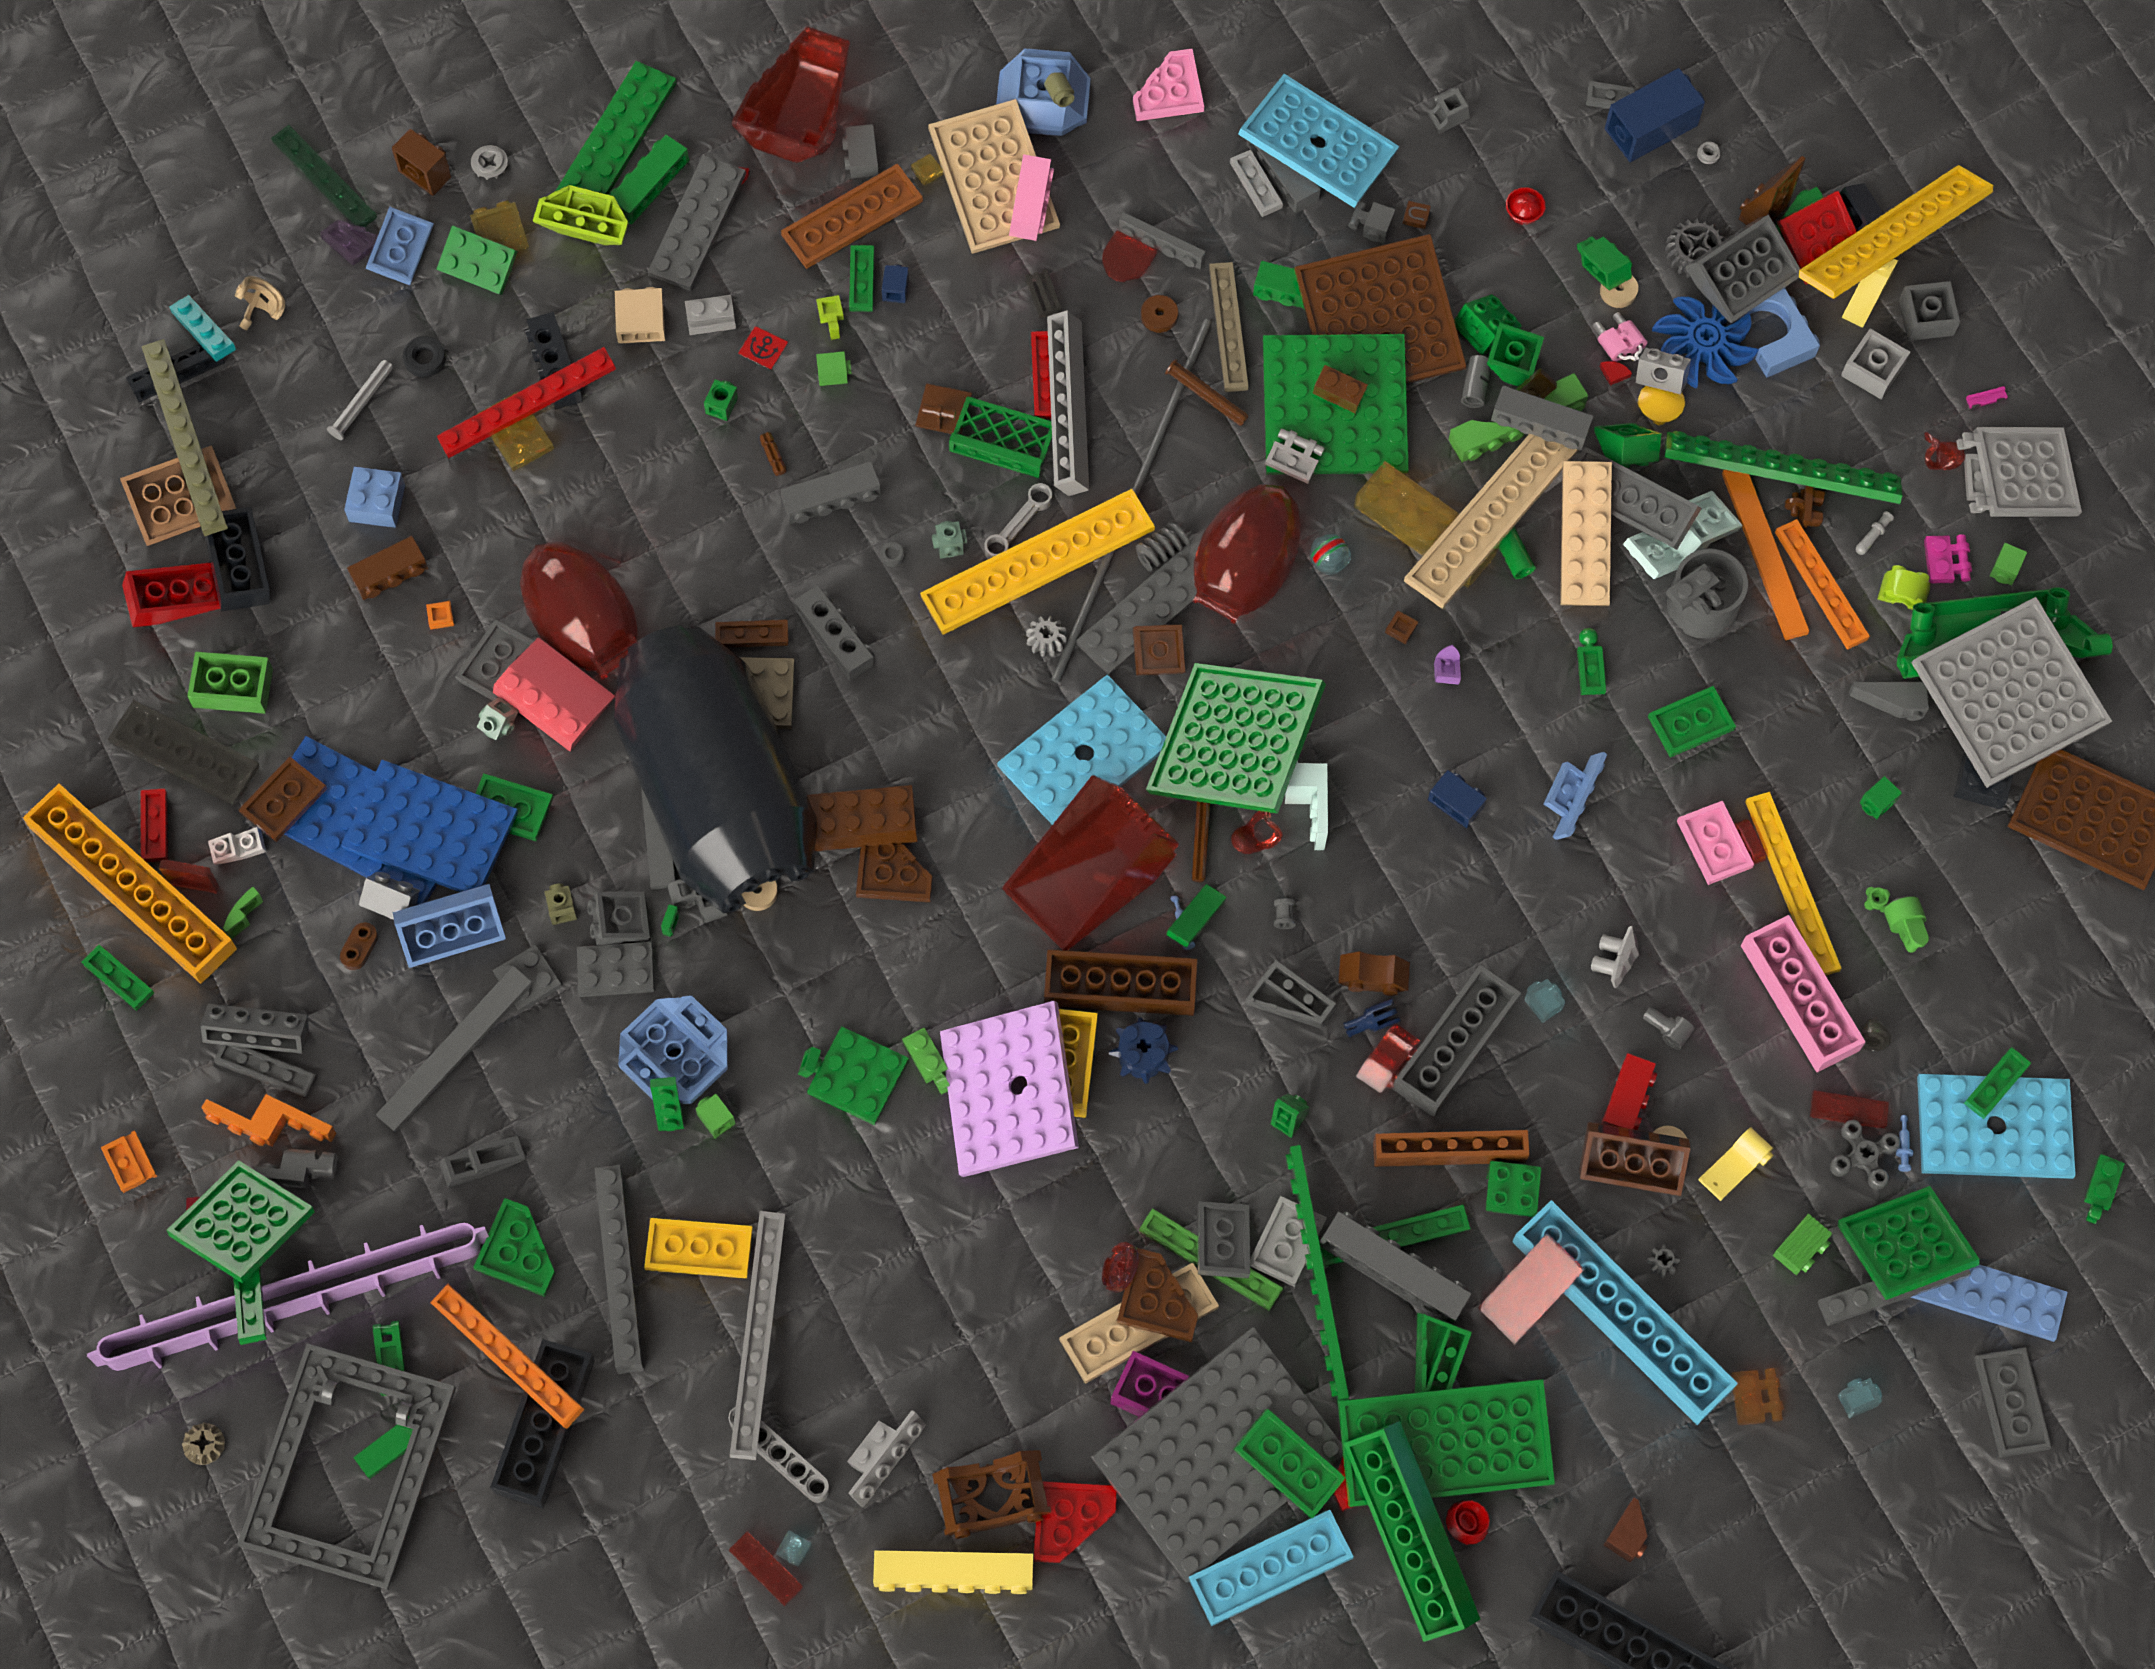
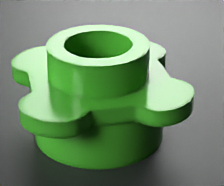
M1879 887L1867 888L1865 892L1867 895V901L1864 903L1867 910L1877 909L1884 912L1890 892Z

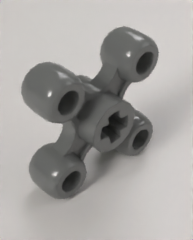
M1846 1121L1841 1128V1134L1845 1140L1851 1143L1852 1153L1846 1156L1838 1155L1832 1159L1830 1163L1832 1174L1842 1177L1848 1174L1853 1167L1864 1169L1868 1175L1869 1186L1874 1190H1882L1889 1182V1175L1878 1165V1157L1882 1154H1894L1900 1147L1899 1137L1894 1133H1886L1878 1142L1873 1143L1863 1138L1862 1126L1858 1121ZM1848 1128L1853 1129L1855 1133L1850 1132ZM1862 1151L1868 1153L1867 1156H1866V1157H1868V1158H1864V1157L1862 1156V1155H1863ZM1837 1164L1843 1165L1844 1168H1840ZM1875 1177H1879L1882 1182L1877 1181Z

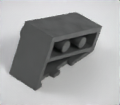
M1277 960L1274 961L1246 998L1248 1006L1321 1029L1337 1010L1335 1002Z

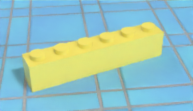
M874 1551L873 1583L874 1587H879V1591L891 1592L895 1591V1587L905 1588L907 1592H920L921 1588H932V1592L944 1593L948 1592V1588L958 1589L960 1593H973L974 1589H985V1593L997 1594L1001 1590H1011L1013 1594H1026L1027 1590H1032L1033 1554Z

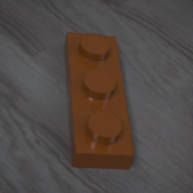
M788 620L715 622V639L727 648L789 646Z

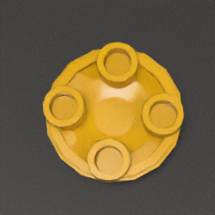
M1645 386L1640 392L1637 403L1643 414L1652 420L1653 423L1663 425L1665 422L1675 420L1681 415L1685 406V399L1683 393L1680 395Z

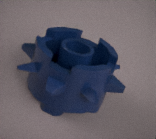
M1140 1017L1137 1023L1127 1026L1126 1029L1119 1027L1116 1029L1120 1038L1119 1047L1109 1051V1055L1119 1058L1122 1067L1120 1075L1122 1077L1131 1073L1133 1077L1142 1078L1144 1083L1148 1084L1150 1077L1156 1076L1159 1071L1168 1074L1171 1072L1167 1063V1057L1169 1053L1178 1050V1046L1169 1044L1165 1034L1167 1028L1165 1024L1159 1026L1158 1024L1144 1022L1143 1018ZM1140 1048H1146L1147 1052L1142 1053Z

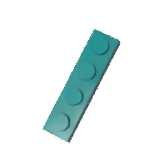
M189 295L169 306L172 314L216 362L236 350L234 343Z

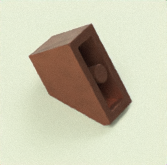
M1635 1497L1632 1499L1603 1545L1629 1563L1634 1557L1640 1559L1647 1548V1545L1644 1544L1647 1532L1638 1499Z

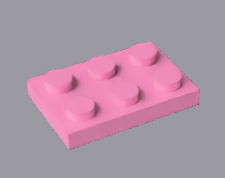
M1723 801L1677 819V823L1708 885L1753 868L1754 863Z

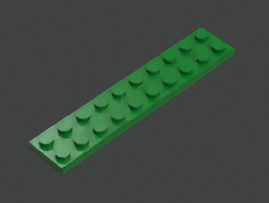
M1681 431L1667 432L1665 458L1900 504L1902 499L1901 478L1893 473H1875L1869 468L1855 469L1844 463L1834 465L1822 459H1804V457L1798 454H1790V456L1780 454V452L1772 449L1763 451L1758 450L1752 445H1734L1727 440H1721L1720 442L1712 441L1706 436L1692 437L1687 436L1686 433Z

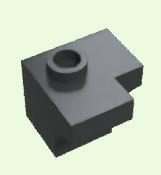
M1452 88L1434 97L1436 107L1429 111V117L1439 134L1470 119L1468 105L1458 88Z

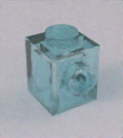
M1548 979L1541 983L1536 981L1527 988L1528 992L1525 1001L1542 1023L1563 1009L1565 1001L1561 997L1562 993L1558 986L1554 983L1551 984Z
M1857 1378L1847 1384L1848 1388L1843 1389L1838 1395L1849 1419L1876 1408L1882 1402L1881 1390L1876 1383L1873 1384L1871 1378L1864 1381L1861 1378Z

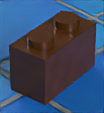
M1324 365L1314 386L1313 394L1356 413L1368 385Z

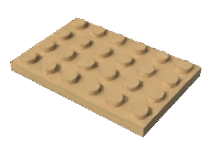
M1016 99L929 124L928 129L971 253L974 254L1024 239L1009 236L1023 154L1035 157L1036 155ZM1050 194L1042 233L1060 228Z

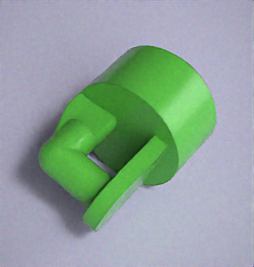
M1904 896L1886 905L1884 914L1891 932L1899 933L1908 952L1913 953L1918 947H1923L1928 943L1929 936L1924 925L1926 916L1919 898Z

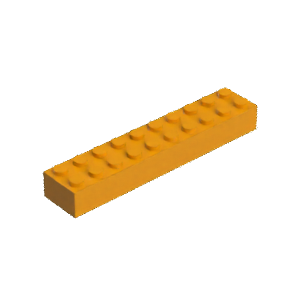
M60 784L54 787L23 817L28 827L200 984L237 950L229 936Z

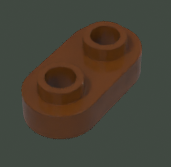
M362 922L353 928L340 952V960L346 969L358 970L367 961L378 940L377 931L372 924ZM363 931L368 932L365 937H361L360 933ZM350 953H356L354 958H348Z

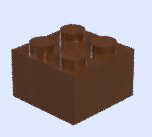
M409 129L392 146L398 171L430 195L434 196L451 178L446 152L440 146L432 145L422 133L419 132L417 134L412 129Z

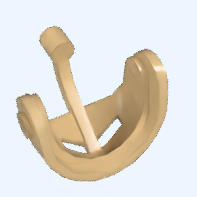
M248 276L237 287L235 297L240 300L244 298L249 303L244 319L239 325L242 329L247 331L252 324L250 316L254 307L265 310L275 320H278L283 315L285 300L282 294L269 282L259 277ZM248 289L256 290L255 293L247 292ZM260 293L269 299L267 303L259 296Z

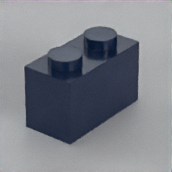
M1447 770L1430 790L1428 800L1465 828H1468L1485 807L1487 798L1480 789L1472 788L1465 783L1462 776Z

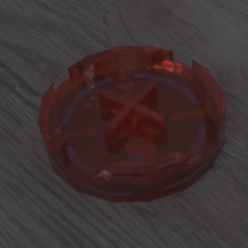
M1128 1242L1117 1244L1111 1251L1114 1253L1112 1257H1107L1104 1262L1102 1282L1103 1285L1107 1286L1106 1289L1114 1293L1122 1292L1126 1289L1137 1272L1139 1251L1136 1246Z

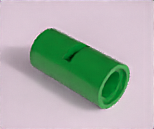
M1513 527L1497 546L1503 557H1505V561L1514 579H1521L1534 572L1536 567L1516 528Z

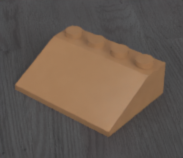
M213 446L203 448L202 452L222 511L237 509ZM178 458L120 478L147 546L201 527Z

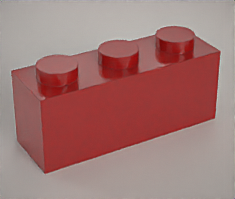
M1627 1053L1602 1124L1638 1130L1642 1118L1637 1116L1640 1108L1645 1110L1650 1096L1645 1093L1648 1086L1653 1087L1657 1073L1653 1072L1656 1063Z

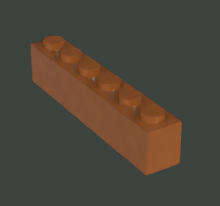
M1528 1130L1375 1134L1373 1141L1374 1167L1489 1164L1490 1161L1526 1163L1529 1157Z

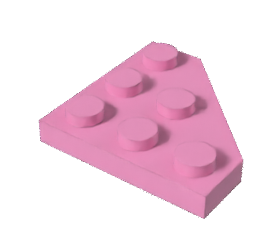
M1192 49L1169 52L1160 67L1156 68L1146 80V84L1142 89L1136 92L1133 96L1136 121L1204 112V103Z

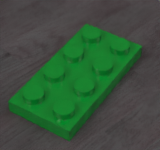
M1269 1409L1263 1411L1233 1448L1236 1453L1310 1518L1315 1517L1345 1479L1338 1470Z

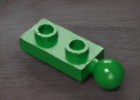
M1585 628L1579 634V641L1584 647H1578L1577 649L1581 695L1605 694L1606 683L1602 646H1594L1598 641L1597 632L1592 628Z

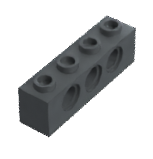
M816 585L794 600L795 611L851 682L874 666V652L868 644L864 645L860 641L861 637L854 626L850 627L846 623L847 618L843 611L833 606V600L826 590L822 592L819 586ZM822 611L828 613L826 616L819 617L816 615L817 613ZM834 629L841 631L837 635H833L830 632ZM848 647H852L855 649L851 653H847L844 651V649Z

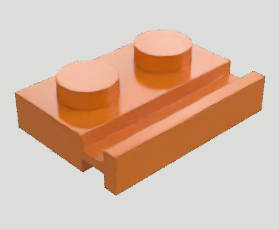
M135 1130L131 1134L122 1136L101 1147L123 1193L147 1182L146 1180L152 1177H157Z

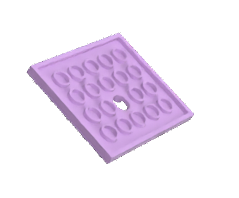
M1051 1001L940 1031L943 1058L948 1068L945 1073L946 1079L950 1084L947 1088L960 1176L966 1177L1079 1148L1057 1002ZM1024 1076L1027 1080V1086L1023 1089L1022 1094L1015 1095L1011 1090V1083L1016 1077Z

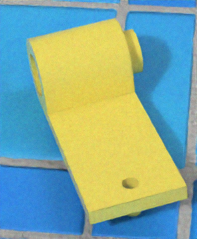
M1750 1127L1735 1142L1732 1148L1698 1180L1721 1201L1759 1164L1764 1166L1774 1156L1771 1153L1773 1147Z

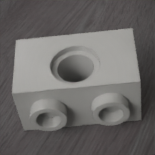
M1645 348L1639 358L1635 383L1681 395L1687 384L1691 359L1679 354L1661 352L1654 348Z

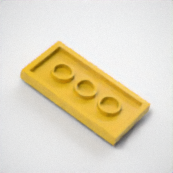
M650 1218L644 1268L650 1271L747 1278L753 1227Z

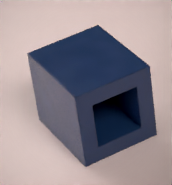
M898 264L892 266L885 265L882 301L906 303L909 282L908 267Z

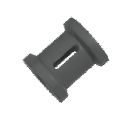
M1288 898L1275 900L1276 920L1274 921V927L1279 929L1296 927L1293 908L1296 907L1295 900Z

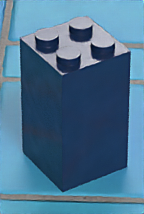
M1677 68L1611 104L1604 129L1631 163L1697 127L1705 100L1701 92L1696 91L1688 75L1683 74L1680 68Z

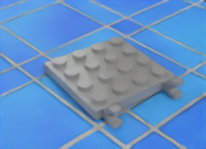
M1977 427L1973 433L1964 432L1962 434L1963 439L1956 441L1958 450L1969 449L1973 446L1977 448L1986 497L1977 496L1975 498L1976 503L1969 504L1971 513H1981L1989 510L1990 517L2079 516L2082 513L2064 427Z

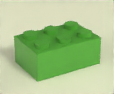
M195 652L187 697L193 708L266 714L273 673L272 665L268 657Z

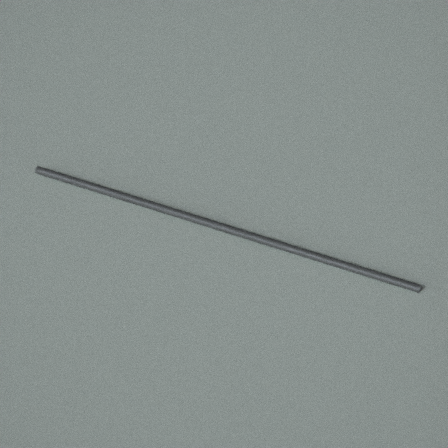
M1204 319L1184 368L1189 372L1193 368L1211 325L1210 320ZM1179 381L1176 384L1132 488L1137 497L1185 387ZM1115 550L1103 556L1051 679L1055 683L1060 682Z

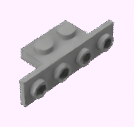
M911 1410L897 1430L878 1421L847 1461L851 1467L863 1473L848 1493L861 1507H864L873 1497L876 1490L889 1476L892 1469L905 1455L908 1448L926 1426L925 1422L913 1410Z

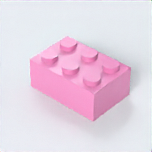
M1023 154L1009 236L1036 241L1037 234H1042L1054 168H1050L1051 159Z

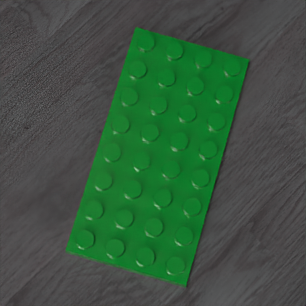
M1543 1379L1338 1401L1349 1507L1368 1505L1343 1443L1398 1421L1402 1424L1431 1498L1555 1484Z

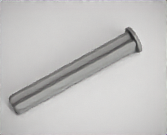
M387 360L381 361L334 425L328 426L327 431L338 440L344 439L343 434L391 372L393 365Z

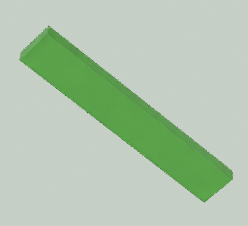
M1152 1208L1141 1225L1139 1232L1198 1267V1236ZM1251 1268L1249 1278L1213 1276L1268 1311L1271 1310L1283 1291L1281 1286Z

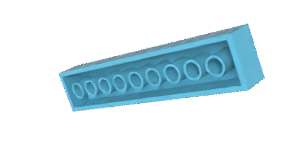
M1552 1200L1516 1233L1512 1243L1696 1425L1709 1415L1737 1386L1738 1383Z

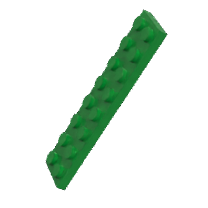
M635 61L556 191L571 185L609 195L677 84L676 78Z

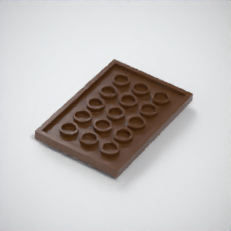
M2059 750L2036 763L2007 827L2144 890L2155 868V793L2064 750Z

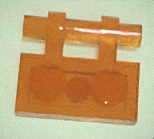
M1774 1368L1765 1370V1380H1759L1758 1370L1732 1372L1730 1374L1738 1383L1733 1390L1738 1425L1764 1423V1413L1767 1412L1772 1413V1420L1774 1422L1783 1420V1401H1780L1778 1391L1780 1381L1779 1378H1776ZM1768 1389L1770 1402L1763 1403L1761 1390Z

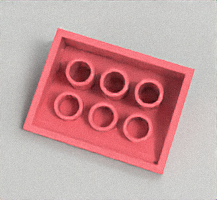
M539 637L506 669L493 687V693L518 709L522 716L568 751L575 747L615 698V695Z

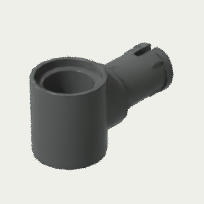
M1651 1006L1643 1016V1020L1661 1030L1662 1039L1669 1046L1677 1050L1683 1047L1695 1030L1694 1026L1683 1017L1668 1018Z

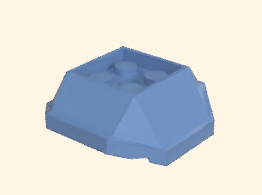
M1024 49L1000 71L996 105L1016 99L1028 133L1063 136L1077 126L1080 127L1087 123L1091 78L1070 52ZM1061 72L1066 76L1074 90V101L1070 105L1059 107L1053 102L1047 90H1040L1046 89L1044 83L1051 73Z
M692 996L657 999L620 1033L619 1068L652 1100L650 1079L676 1077L680 1103L692 1104L728 1070L727 1029ZM672 1049L681 1051L676 1057L668 1056L669 1051Z

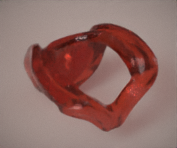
M1924 432L1925 440L1932 444L1925 454V464L1930 470H1952L1964 462L1965 451L1964 449L1958 450L1956 442H1940L1930 433ZM1935 451L1937 453L1936 462L1930 459Z
M1257 811L1247 825L1238 827L1232 833L1231 842L1237 851L1243 854H1252L1273 848L1280 842L1283 834L1278 825L1271 821L1270 812ZM1264 818L1266 824L1275 832L1268 840L1259 842L1254 836V826Z

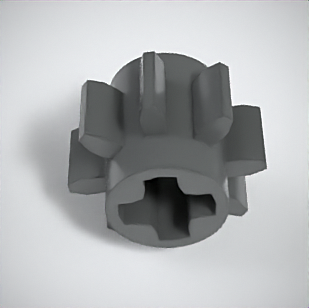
M1665 1244L1662 1245L1659 1251L1653 1248L1650 1252L1653 1257L1648 1258L1646 1263L1652 1264L1650 1273L1657 1272L1661 1278H1664L1667 1272L1673 1275L1676 1270L1672 1265H1678L1680 1262L1679 1259L1674 1257L1676 1250L1670 1251L1666 1249ZM1660 1257L1664 1258V1262H1668L1666 1266L1659 1260Z

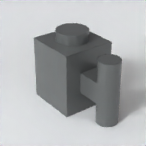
M1359 201L1349 222V228L1356 230L1359 223L1364 224L1363 237L1373 242L1385 243L1394 220L1395 209L1373 202L1368 213L1364 211L1366 204Z

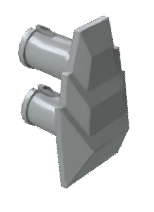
M1632 926L1628 927L1624 939L1607 936L1606 934H1603L1601 937L1600 950L1618 953L1615 961L1594 956L1591 963V970L1593 972L1596 971L1612 976L1611 982L1614 988L1619 986L1639 955L1638 940Z

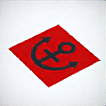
M755 326L738 354L772 369L788 341Z

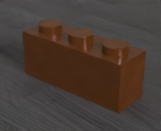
M412 536L347 567L350 578L363 600L374 598L381 591L397 587L402 581L410 577H417L424 570L428 569L425 558Z

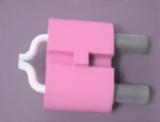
M1619 312L1613 315L1614 320L1618 324L1617 329L1613 327L1605 330L1600 322H1596L1593 325L1600 335L1598 342L1612 361L1618 362L1622 359L1636 361L1639 359L1638 355L1647 345V340L1631 320L1626 321ZM1628 353H1631V355L1635 354V357H1634V356H1630V355L1627 356V354H1628Z

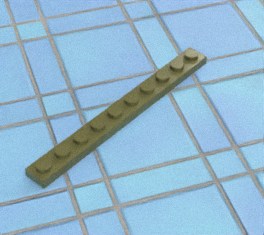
M162 339L141 346L204 536L228 529L167 344Z

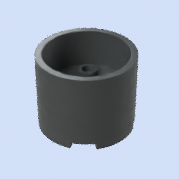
M1702 549L1691 553L1680 563L1671 587L1705 563L1720 580L1719 585L1712 590L1720 597L1722 604L1715 607L1707 599L1704 600L1710 608V613L1703 616L1693 604L1681 611L1667 596V611L1670 619H1673L1684 630L1685 634L1696 638H1713L1719 636L1720 633L1726 631L1734 624L1747 594L1748 578L1742 564L1729 553L1717 549Z

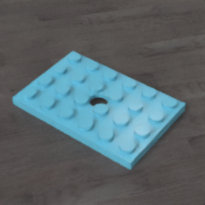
M1286 74L1282 75L1238 133L1241 137L1354 208L1399 148L1397 144ZM1322 137L1326 141L1325 147L1319 148L1314 146L1310 138Z
M1106 675L997 762V766L1062 835L1157 758L1166 736L1123 690ZM1079 746H1090L1094 751L1093 758L1089 761L1077 759L1075 751Z
M1919 1074L1917 1076L1922 1173L2067 1179L2075 1177L2070 1079L2019 1077L1983 1120L1967 1107L1964 1102L1986 1076ZM1994 1116L2003 1119L2006 1124L2005 1132L1994 1134L1987 1127L1988 1119Z

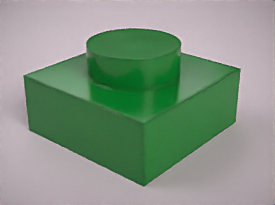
M811 1047L805 1051L798 1075L808 1078L814 1072L817 1073L822 1061L819 1058L820 1049Z

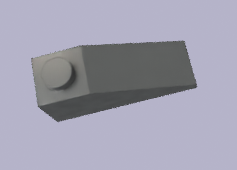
M1854 682L1849 690V696L1893 716L1907 718L1910 721L1924 718L1929 709L1927 688L1923 682Z

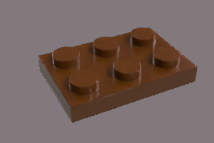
M289 756L240 807L239 811L277 842L327 790V787Z

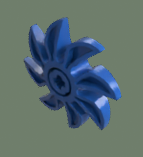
M1691 297L1674 298L1673 302L1686 318L1680 314H1672L1662 317L1655 323L1652 332L1673 335L1665 341L1661 352L1679 355L1687 354L1685 358L1691 359L1687 383L1696 389L1698 387L1699 362L1706 364V375L1711 380L1721 384L1736 383L1738 379L1724 362L1730 366L1747 364L1755 358L1759 350L1736 345L1741 343L1749 333L1751 327L1750 314L1748 313L1737 322L1724 327L1723 325L1727 322V319L1713 304L1712 317L1706 318L1704 315V305L1700 301Z

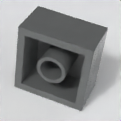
M1951 281L1904 287L1899 302L1908 341L1954 336L1960 320Z

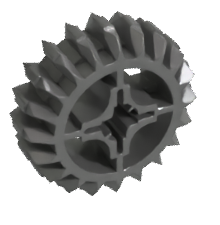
M1698 218L1694 220V223H1691L1689 220L1685 221L1684 225L1679 223L1676 229L1673 228L1666 241L1665 253L1668 254L1667 261H1672V268H1679L1678 274L1685 272L1687 278H1689L1690 275L1685 266L1726 240L1727 237L1722 236V229L1715 230V224L1707 225V219L1703 223H1699Z

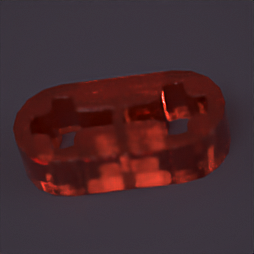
M1745 819L1735 823L1734 825L1754 865L1765 861V851L1750 821Z

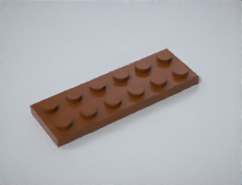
M897 163L781 230V235L804 267L808 269L923 202V197Z

